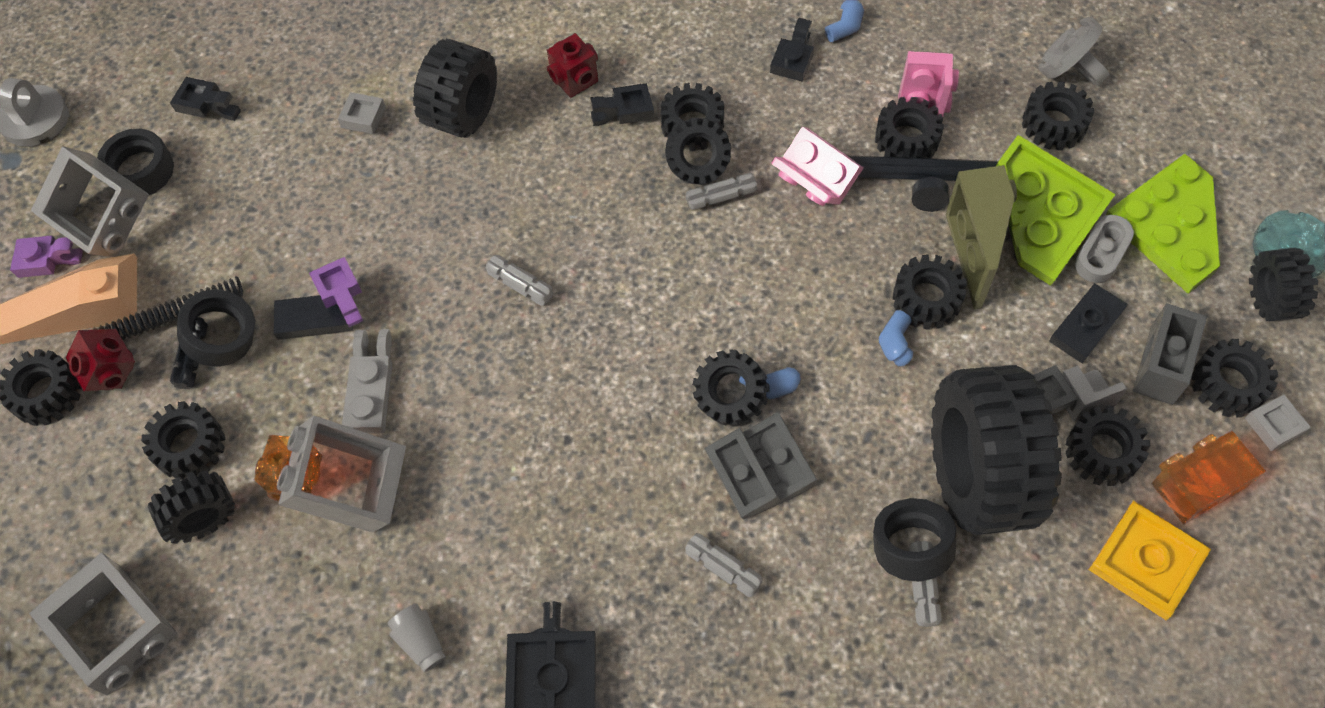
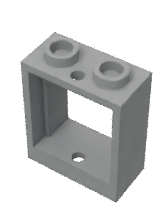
M62 146L31 212L87 253L116 257L124 247L126 239L137 217L140 215L149 194L91 153ZM92 175L116 190L96 231L73 216Z
M314 415L300 426H295L287 445V449L292 451L289 465L282 469L277 483V489L282 491L278 505L369 532H375L390 524L406 446ZM313 442L372 461L362 509L301 491Z
M102 552L29 613L84 683L104 695H108L112 691L126 685L132 678L133 672L148 659L161 654L168 646L169 640L177 634L176 630L122 567ZM117 588L145 623L100 663L94 666L66 630L112 590Z

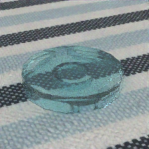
M1283 210L1268 215L1254 232L1252 245L1255 256H1259L1258 253L1262 251L1300 248L1304 250L1303 254H1308L1311 258L1308 265L1314 264L1316 271L1312 273V277L1321 275L1325 270V224L1312 215L1299 212L1297 215L1288 213L1289 210Z

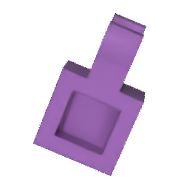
M53 236L17 239L10 271L18 278L54 274L55 265H76L81 263L83 250L81 248L72 249L73 242L67 237L55 239Z
M345 257L309 272L326 308L338 304L349 327L363 321L352 298L362 293Z

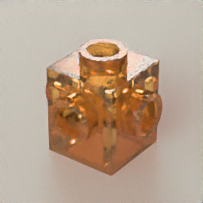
M269 435L263 455L257 461L254 480L267 492L269 498L279 502L282 491L277 489V483L282 469L289 465L292 451L287 449L290 436ZM312 445L301 490L310 494L313 486L319 480L320 464L323 457L314 445Z

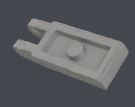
M389 329L379 330L377 337L378 356H367L369 344L367 331L355 330L352 345L353 357L350 358L342 425L365 433H384L393 365L390 359L391 333Z

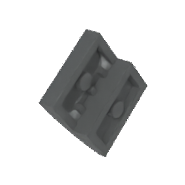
M779 412L744 432L738 428L704 448L742 519L773 508L820 484Z

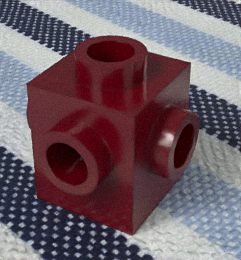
M576 33L564 40L558 41L547 49L549 61L547 72L552 81L559 85L570 98L599 82L596 64L598 61L597 52L590 43L585 44Z
M116 329L78 330L65 357L69 363L71 373L76 376L84 392L122 389L135 363L131 351L127 349Z

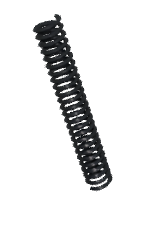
M235 276L239 291L233 279L230 278L229 283L233 293L242 297L243 289L239 277ZM224 280L223 284L226 291L231 292L227 281ZM218 282L219 290H224L222 284ZM212 284L211 288L217 289L216 286ZM185 295L182 296L184 303L187 300V297ZM177 297L176 301L179 308L181 309L183 303L181 299ZM171 299L170 303L176 317L172 312L170 304L165 301L164 305L170 319L166 314L164 306L159 304V310L156 306H153V312L150 308H147V314L142 310L141 316L136 312L135 318L130 314L129 320L124 316L123 322L121 319H118L117 324L112 321L111 326L106 323L105 328L100 325L99 329H116L122 340H125L126 337L131 338L132 335L143 334L144 331L154 330L155 327L160 328L161 325H167V322L178 321L179 310L176 302Z

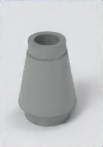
M413 604L403 609L388 621L387 624L392 631L389 636L421 667L424 673L446 659L427 610L421 611L418 604Z

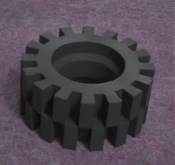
M1059 81L1057 87H1054L1053 82H1047L1045 88L1040 85L1036 88L1035 93H1031L1022 117L1023 129L1027 128L1025 134L1028 138L1035 135L1033 143L1036 145L1043 141L1046 143L1045 149L1050 150L1052 144L1056 145L1057 151L1063 150L1065 144L1070 149L1075 146L1076 142L1080 143L1084 135H1086L1094 115V108H1091L1093 101L1091 98L1085 99L1087 93L1083 89L1079 93L1075 92L1077 86L1072 83L1070 88H1065V82ZM1059 111L1070 120L1058 121L1049 117L1045 112Z
M685 83L684 90H680L678 86L674 87L673 95L668 92L665 95V101L661 102V128L664 137H669L672 130L684 121L679 117L687 112L702 113L707 119L716 122L722 129L724 128V101H721V95L718 92L713 94V88L710 86L702 90L701 83H696L695 88H690V83ZM693 137L685 145H689V151H696V145H700L701 149L704 150L708 148V140L703 137Z
M912 96L910 102H906L905 97H900L898 104L894 100L888 102L887 108L883 107L876 128L875 143H878L877 149L879 152L885 151L884 157L932 158L935 151L938 150L944 129L942 114L937 115L938 108L934 105L929 109V101L923 99L922 103L919 104L916 103L917 97ZM912 126L920 130L922 135L916 137L905 136L899 133L896 128Z
M690 118L681 122L670 133L666 142V160L671 171L679 179L690 184H706L716 180L727 169L731 159V143L726 131L716 122L707 118ZM693 137H703L712 146V157L702 166L690 164L684 156V146Z
M1300 248L1262 251L1258 253L1259 256H1255L1253 259L1255 265L1250 267L1253 277L1249 278V285H1253V290L1250 291L1251 298H1256V301L1253 303L1255 309H1260L1259 315L1262 318L1266 317V321L1304 318L1311 314L1309 310L1314 309L1316 304L1312 299H1317L1318 292L1314 290V285H1318V279L1312 277V273L1316 270L1314 264L1308 265L1311 258L1308 254H1303L1304 250Z
M929 254L922 255L920 263L914 257L910 259L909 265L905 263L901 267L900 273L897 275L892 300H895L893 306L896 311L901 309V311L907 313L912 318L910 325L916 327L918 321L924 323L923 329L930 330L931 324L935 323L936 329L943 328L945 321L949 325L954 321L955 315L958 316L967 290L965 288L967 282L966 278L961 279L963 272L960 268L952 271L954 262L948 260L944 265L940 263L942 256L935 255L934 261H929ZM922 283L933 284L943 291L944 297L938 301L925 300L915 293V287Z
M1224 339L1218 341L1215 346L1212 345L1195 365V370L1191 376V380H1196L1192 385L1193 391L1203 392L1198 397L1199 401L1203 404L1209 400L1212 405L1208 409L1214 413L1219 407L1223 408L1222 416L1230 417L1234 411L1236 418L1244 417L1247 412L1250 413L1259 408L1273 394L1272 392L1278 382L1274 381L1278 377V371L1269 370L1275 364L1272 358L1266 360L1262 358L1266 351L1260 347L1254 352L1251 350L1253 343L1249 341L1239 346V339H1231L1228 344ZM1228 367L1240 372L1247 380L1248 388L1239 389L1229 385L1222 378L1220 369Z
M42 349L34 351V357L27 351L21 354L23 361L18 362L15 358L9 363L13 368L10 371L4 368L0 373L5 378V380H0V400L2 401L1 404L18 419L34 426H38L39 421L43 425L52 424V416L59 421L64 418L61 413L62 410L67 409L71 412L74 409L70 401H79L81 395L76 390L82 389L76 376L71 373L69 364L60 355L50 350L45 353ZM52 377L49 387L42 394L28 399V393L36 382L43 378Z
M723 350L716 352L718 357L714 359L708 356L705 359L707 365L704 368L699 365L696 370L700 374L698 379L693 378L692 385L696 387L693 396L699 403L698 407L708 417L725 426L730 424L734 427L739 426L740 422L745 424L752 422L751 417L753 415L759 416L763 412L760 410L762 404L767 405L769 400L766 397V392H770V387L766 382L768 378L765 372L749 355L745 353L742 355L737 350H730L728 354ZM728 374H738L743 377L746 383L743 397L734 403L722 402L717 395L719 381Z
M185 401L178 402V409H175L171 404L164 406L167 413L163 416L157 411L153 415L157 422L155 424L147 422L144 428L150 434H142L141 441L146 445L142 447L144 454L148 456V459L168 477H179L180 480H183L184 474L194 472L195 476H197L196 470L198 469L200 471H210L206 466L209 461L215 465L220 459L215 452H224L225 446L221 441L226 440L225 434L221 430L223 429L206 408H201L198 403L191 402L189 406ZM188 429L197 430L198 436L188 449L178 453L171 451V444L178 434Z
M1109 405L1103 411H1101L1100 406L1093 407L1090 413L1087 411L1083 413L1069 432L1070 434L1065 445L1069 446L1065 451L1066 457H1074L1070 464L1075 471L1081 467L1084 471L1080 477L1086 480L1089 475L1095 476L1093 484L1099 486L1104 480H1107V487L1115 486L1118 481L1123 484L1131 476L1133 477L1146 461L1149 455L1146 451L1150 448V440H1143L1148 434L1146 428H1136L1140 422L1136 416L1128 420L1125 418L1128 413L1127 410L1121 408L1118 414H1114V406ZM1096 434H1106L1113 437L1121 445L1122 455L1114 459L1101 455L1092 445L1093 436Z
M201 471L198 476H195L194 472L186 474V479L181 481L179 477L173 479L172 486L163 485L159 489L161 494H153L151 497L152 502L148 503L149 512L160 537L165 542L171 541L172 544H178L181 539L184 543L191 542L192 537L197 536L198 539L205 537V532H215L218 530V524L225 525L229 521L227 517L233 516L234 508H236L222 476H219L216 472L209 474L208 471Z

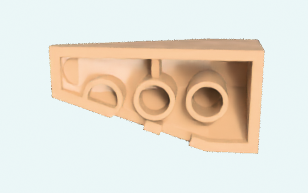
M132 253L96 260L1 303L0 344L99 327L100 325L104 326L106 323L111 324L112 321L117 323L118 319H121L123 322V317L125 316L129 320L130 314L135 318V313L137 312V256Z

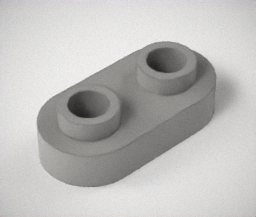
M1106 215L1096 222L1075 262L1076 270L1082 278L1089 282L1101 283L1112 277L1134 235L1133 228L1126 219L1117 215ZM1091 264H1095L1099 268L1093 267Z

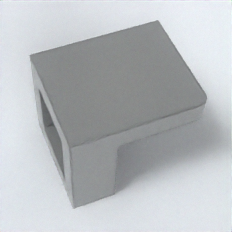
M1075 366L1062 373L1078 397L1073 406L1066 408L1074 422L1079 420L1086 411L1090 413L1093 407L1100 406L1101 411H1103L1107 405H1117L1127 390L1123 382L1109 387L1098 370L1083 374L1079 366Z

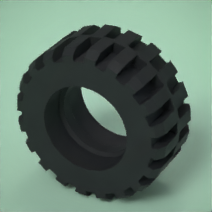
M1017 365L952 371L939 384L940 389L935 393V406L932 408L931 416L933 419V427L931 428V439L933 440L934 450H932L933 462L936 464L937 482L942 489L941 496L944 503L949 507L948 512L956 520V524L960 528L974 535L1029 530L1039 527L1053 513L1052 507L1057 504L1059 498L1057 488L1061 485L1062 473L1059 471V461H1062L1061 448H1058L1057 440L1059 432L1057 423L1053 421V409L1050 400L1044 396V388L1040 382L1035 380V376Z

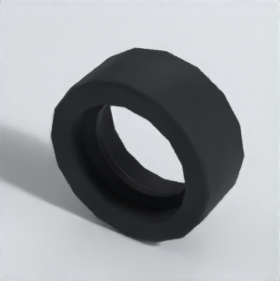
M142 128L127 129L116 133L103 144L97 158L118 172L123 161L130 156L140 152H152L154 157L148 166L137 173L122 176L149 195L156 193L164 187L173 174L174 162L171 153L162 139L154 132Z
M212 289L201 291L188 298L179 310L177 338L180 348L190 359L206 366L221 367L230 365L243 358L251 348L256 320L252 308L242 297L224 290ZM213 311L226 313L239 322L241 328L240 335L236 340L228 344H207L197 339L193 334V321L203 313Z
M917 498L895 501L883 508L875 519L873 540L877 561L887 573L902 580L920 582L935 579L945 573L955 560L957 527L952 515L941 505L932 501ZM915 527L924 528L935 533L941 541L929 550L913 552L894 546L889 541V538L901 529Z

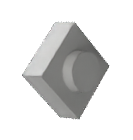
M350 92L339 115V124L344 129L374 134L386 109L383 98Z
M1285 395L1251 411L1245 417L1246 421L1270 451L1302 436L1311 428Z

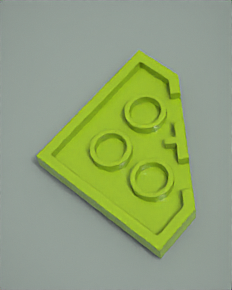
M1017 135L996 165L1005 166L1009 180L1015 182L1017 189V199L1013 203L1008 223L1018 265L1051 286L1116 194L1022 136Z
M1183 154L1111 207L1105 214V216L1117 215L1126 219L1134 231L1130 243L1188 294L1215 274L1220 267L1213 176L1186 154Z

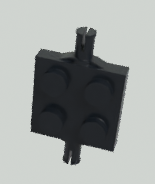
M550 601L543 603V628L530 633L507 634L505 708H596L595 631H570L560 628V602L553 601V612Z

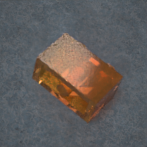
M1230 431L1218 439L1214 434L1206 436L1192 447L1194 452L1186 457H1183L1179 452L1166 459L1159 465L1162 472L1151 484L1184 525L1250 487L1266 470L1237 435Z

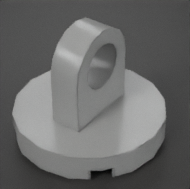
M1091 16L1081 19L1079 23L1082 26L1077 30L1073 27L1067 29L1044 53L1042 59L1046 63H1039L1038 69L1048 79L1058 77L1072 66L1096 86H1100L1110 75L1108 70L1089 52L1103 29Z
M16 78L5 79L1 84L0 133L8 142L17 146L33 147L41 144L39 140H43L46 137L51 140L65 127L69 117V109L63 97L55 89L46 85H32L27 80Z

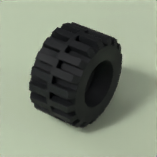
M448 38L446 40L442 39L436 45H433L422 61L414 84L413 106H415V115L419 118V122L460 138H467L474 134L485 121L495 97L497 66L491 53Z

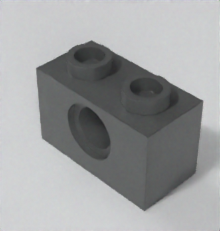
M1168 303L1165 304L1151 325L1133 392L1171 405L1176 402L1190 384L1207 316Z

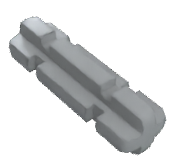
M752 173L737 176L736 180L730 178L706 185L704 189H701V187L686 192V201L689 208L695 210L705 207L706 203L712 205L739 197L740 193L741 195L753 193L757 190L756 180Z
M493 255L485 267L488 275L497 280L503 279V284L525 297L532 296L530 300L541 306H545L552 298L553 288L551 285L542 280L536 281L537 277L513 263L508 265V260L500 255Z
M696 533L686 545V554L697 562L702 560L703 566L730 585L733 583L737 584V590L747 597H752L762 584V576L750 567L746 570L743 567L744 563L718 545L712 547L709 539L700 533Z
M917 541L911 543L909 551H925L933 548V545L928 541ZM937 577L920 582L912 581L914 602L918 603L917 608H915L917 624L922 627L939 625L942 616L940 605L936 604L938 602L937 599H939Z

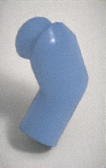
M858 0L844 1L840 8L843 9L841 20L825 27V34L830 42L851 35L860 29L864 9Z
M900 310L894 312L879 336V344L889 361H894L897 366H905L912 360L913 351L908 347L903 334L912 320L907 313Z
M787 367L767 374L768 379H766V382L769 384L770 392H766V397L772 400L794 392L801 380L799 372L794 368ZM740 376L739 382L746 386L745 380Z

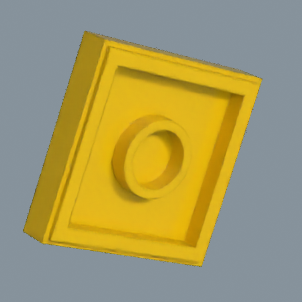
M1133 500L1088 570L1164 620H1168L1186 593L1211 548Z

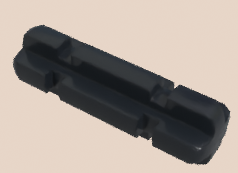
M196 317L192 324V331L197 339L201 340L206 336L208 324L203 318ZM179 344L174 364L178 366L172 369L170 383L178 389H191L194 386L197 375L193 371L198 369L199 363L190 359L180 348Z

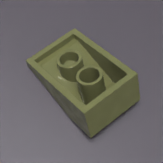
M1004 165L959 171L945 214L963 275L966 278L974 310L982 309L997 272L1013 203L1017 199L1015 182L1009 180Z

